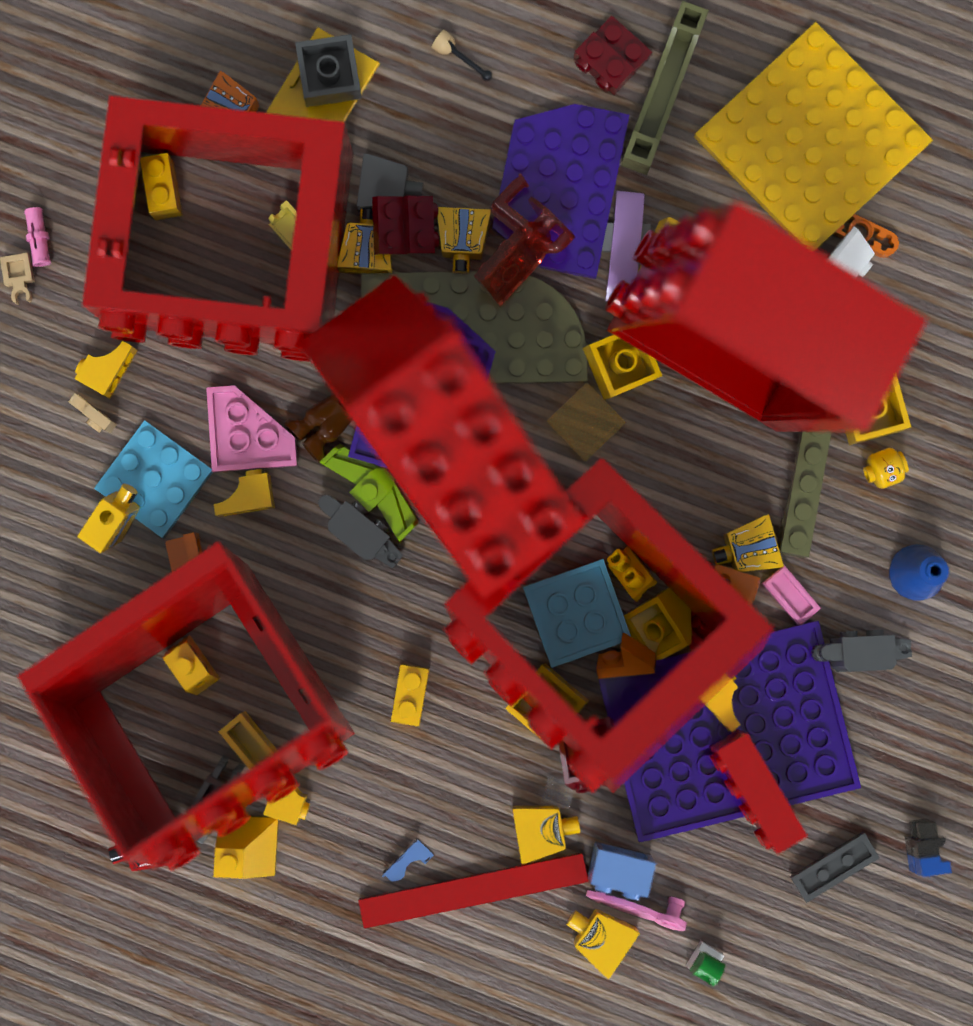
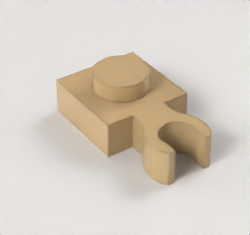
M22 253L0 257L4 285L7 287L13 286L11 293L12 301L19 305L18 296L20 293H25L26 301L32 302V293L27 288V283L35 282L30 254Z
M76 393L68 401L89 418L86 423L100 433L103 429L111 433L117 426L114 421Z

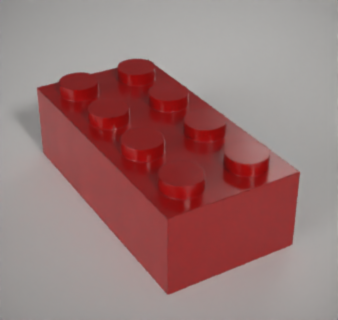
M738 729L710 746L713 754L709 755L713 765L718 771L720 770L721 773H725L728 779L724 780V783L732 796H735L736 799L740 798L742 804L738 807L745 819L757 827L753 832L761 846H764L766 850H773L778 855L808 837L748 733Z

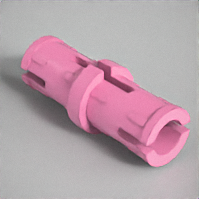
M40 207L24 210L28 229L26 241L30 243L32 265L34 267H43L51 264L47 245L49 233L45 232L43 209Z

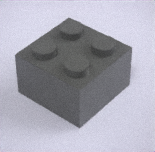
M351 34L295 42L306 107L361 99Z

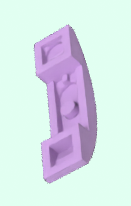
M616 191L605 302L608 301L613 290L622 280L631 284L637 276L638 263L633 260V255L641 241L644 193Z

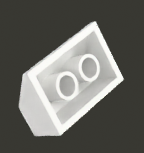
M853 227L828 258L863 278L873 266L870 260L875 253L861 232L856 227Z

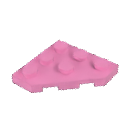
M235 385L206 387L213 473L298 466L296 438Z

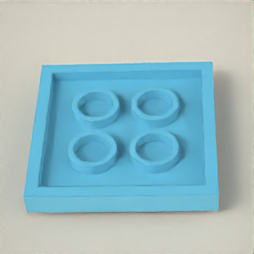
M144 420L94 489L106 497L119 491L122 484L134 487L138 494L133 502L140 507L135 519L161 538H165L213 472L212 468Z
M604 559L523 587L551 668L621 643L622 633L631 636Z

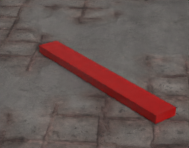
M581 852L360 898L358 902L365 929L588 882L583 853Z

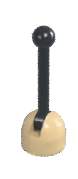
M445 29L440 32L431 46L433 50L442 55L453 53L481 74L484 81L492 79L491 71L483 70L455 48V40Z

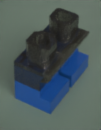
M928 819L909 821L911 836L904 837L909 871L922 877L952 873L950 861L940 858L939 847L945 844L946 837L938 835L936 822L929 821Z

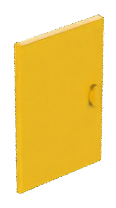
M317 27L310 40L334 36ZM354 49L362 94L380 63ZM297 60L266 113L345 122L358 100L306 107Z

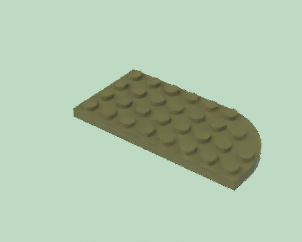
M511 271L361 273V298L395 274L414 293L424 292L429 299L428 302L450 308L496 351L488 377L491 384L587 383L588 381L587 358L583 351V347H586V339L581 322L569 302L544 281L533 276Z

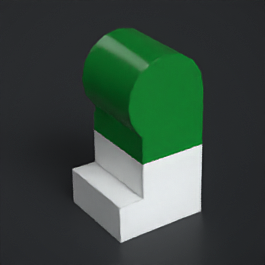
M700 940L686 966L693 975L714 987L721 979L726 964L721 962L724 957L723 953Z

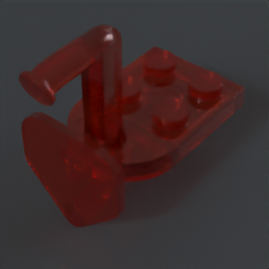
M519 173V176L503 190L490 207L494 217L514 233L500 244L498 250L487 262L480 266L478 272L474 275L491 299L500 307L536 269L547 253L555 254L561 252L575 239V235L547 207L535 198L530 197L528 199V202L538 215L534 222H529L508 205L523 188L529 187L522 173ZM551 229L559 235L554 242L551 241L549 232Z

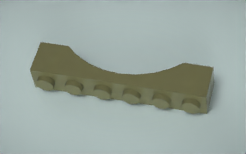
M682 0L621 166L645 175L648 174L709 10Z
M799 432L791 486L777 539L780 554L799 558L809 557L832 432Z

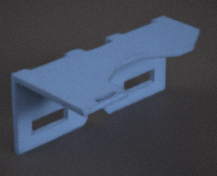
M416 839L383 873L382 877L386 876L391 882L401 880L405 875L406 867L411 862L421 860L426 864V860L428 858L430 860L434 855Z

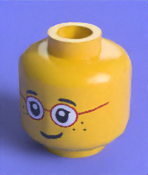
M886 448L870 454L867 458V466L863 467L868 483L873 482L881 489L902 482L905 479V473L909 471L903 453L901 451L897 452L893 448Z

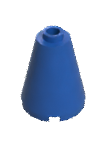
M921 544L909 545L897 552L892 559L889 570L892 587L899 595L915 601L927 600L935 596L941 590L949 575L948 565L939 553L931 547Z

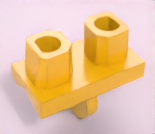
M628 546L623 551L616 549L607 558L609 563L607 566L636 602L641 599L642 594L647 589L658 583Z

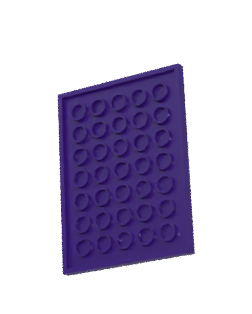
M819 621L772 631L764 649L736 675L737 679L734 681L738 688L732 696V708L736 719L741 725L733 732L739 729L748 733L789 805L861 788L829 661L819 662L815 659L813 660L812 654H810L813 649L812 647L818 644H825ZM693 651L656 660L654 674L598 679L607 717L610 716L614 720V726L632 711ZM706 706L702 707L624 782L639 843L744 817L738 807L742 804L740 798L736 799L735 796L731 795L724 783V780L728 779L727 776L715 768L709 755L713 754L710 746L733 732L728 731Z

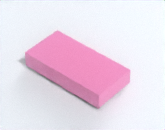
M785 565L762 582V585L796 625H802L821 609Z

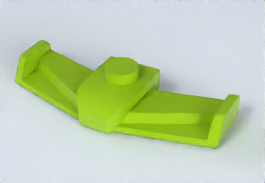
M342 444L337 445L320 463L356 484L349 493L369 513L378 506L400 543L419 524V521L397 486L395 478L385 468L348 457L350 449Z

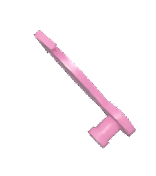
M587 890L586 896L599 904L603 903L622 912L655 921L657 924L677 931H685L687 923L680 919L685 901L679 898L669 897L666 914H662L642 905L606 895L603 892Z

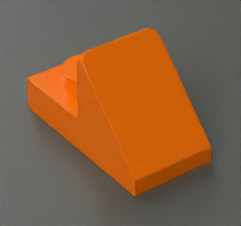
M622 633L621 652L608 651L598 655L596 667L598 679L654 674L657 659L656 653L628 634Z

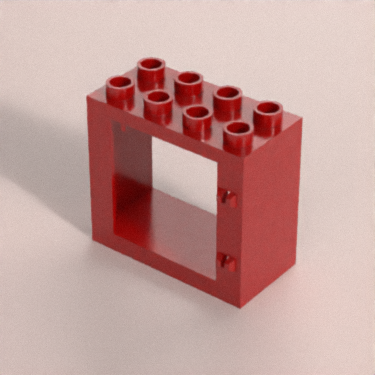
M109 96L82 306L99 318L98 328L110 331L111 338L134 343H145L147 330L157 331L158 336L168 338L167 344L187 349H202L203 337L215 338V342L225 344L224 351L240 355H258L259 343L274 344V349L281 350L280 357L288 360L310 362L298 343L333 319L335 313L339 280L337 263L344 238L354 155L345 122ZM141 152L154 154L168 153L172 156L301 170L284 309L271 308V297H264L262 307L123 291Z
M738 201L715 210L704 207L695 218L685 215L677 225L673 226L670 223H666L658 233L649 230L640 241L633 255V260L642 265L637 276L631 284L622 280L613 290L605 306V311L614 315L606 331L655 358L658 362L776 432L868 431L928 320Z
M394 274L307 336L298 345L482 598H485L581 528L584 523L463 343L462 332L458 328L453 329L456 325L454 320L450 316L440 317L435 312L436 309L431 303L426 304L429 299L424 292L414 293Z
M601 458L564 492V495L584 523L583 526L597 515L713 633L610 732L600 739L591 730L598 720L592 716L587 722H584L485 619L581 528L485 598H482L469 580L444 603L452 621L443 628V631L449 637L448 641L470 665L474 664L481 656L491 664L483 673L489 679L487 681L489 685L510 707L521 698L532 707V710L525 716L529 721L528 726L551 750L562 740L575 754L567 760L570 764L568 768L590 792L594 793L604 783L614 793L764 649L774 627Z
M219 541L17 676L123 860L149 863L151 869H156L166 864L169 870L173 871L184 866L201 853L195 841L215 830L219 837H224L242 827L250 820V816L245 810L247 806L264 797L269 804L285 798L300 785L294 774L312 764H315L317 769L321 771L337 763L349 752L343 741L355 734L249 565ZM231 605L308 727V730L176 818L101 691ZM255 617H259L260 621L265 627L264 630H262L258 622L255 621ZM302 689L305 690L306 694L308 695V697H309L310 700H311L310 703H308V701L306 700V698L304 697V695L300 692V690H302Z

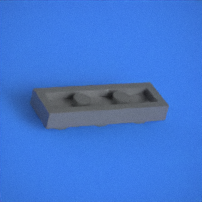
M861 832L797 871L790 878L807 903L880 857L866 834Z

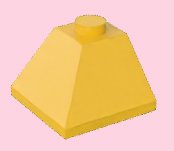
M670 588L656 594L624 615L632 638L655 652L656 660L664 659L692 643L691 609Z
M250 816V820L231 834L224 837H219L217 834L213 877L245 879L275 876L279 820L271 817Z

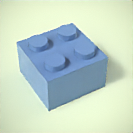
M595 841L587 876L590 883L595 885V890L611 893L612 889L623 892L622 896L626 898L640 900V896L648 898L656 862L651 855Z

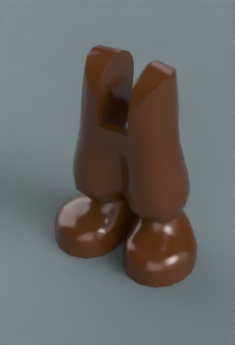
M332 393L327 398L308 408L303 419L290 418L284 425L299 442L305 439L314 427H319V430L302 442L307 452L320 463L325 457L324 445L327 442L337 440L353 420L334 393Z

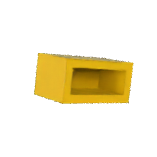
M168 153L141 157L140 163L149 214L155 221L183 216L174 161Z
M407 664L400 665L391 722L420 726L430 668Z
M246 711L240 713L219 731L220 735L249 769L277 751L276 747Z

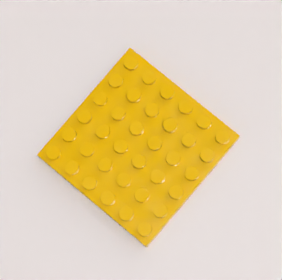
M817 22L694 135V138L785 231L815 250L827 241L933 141Z

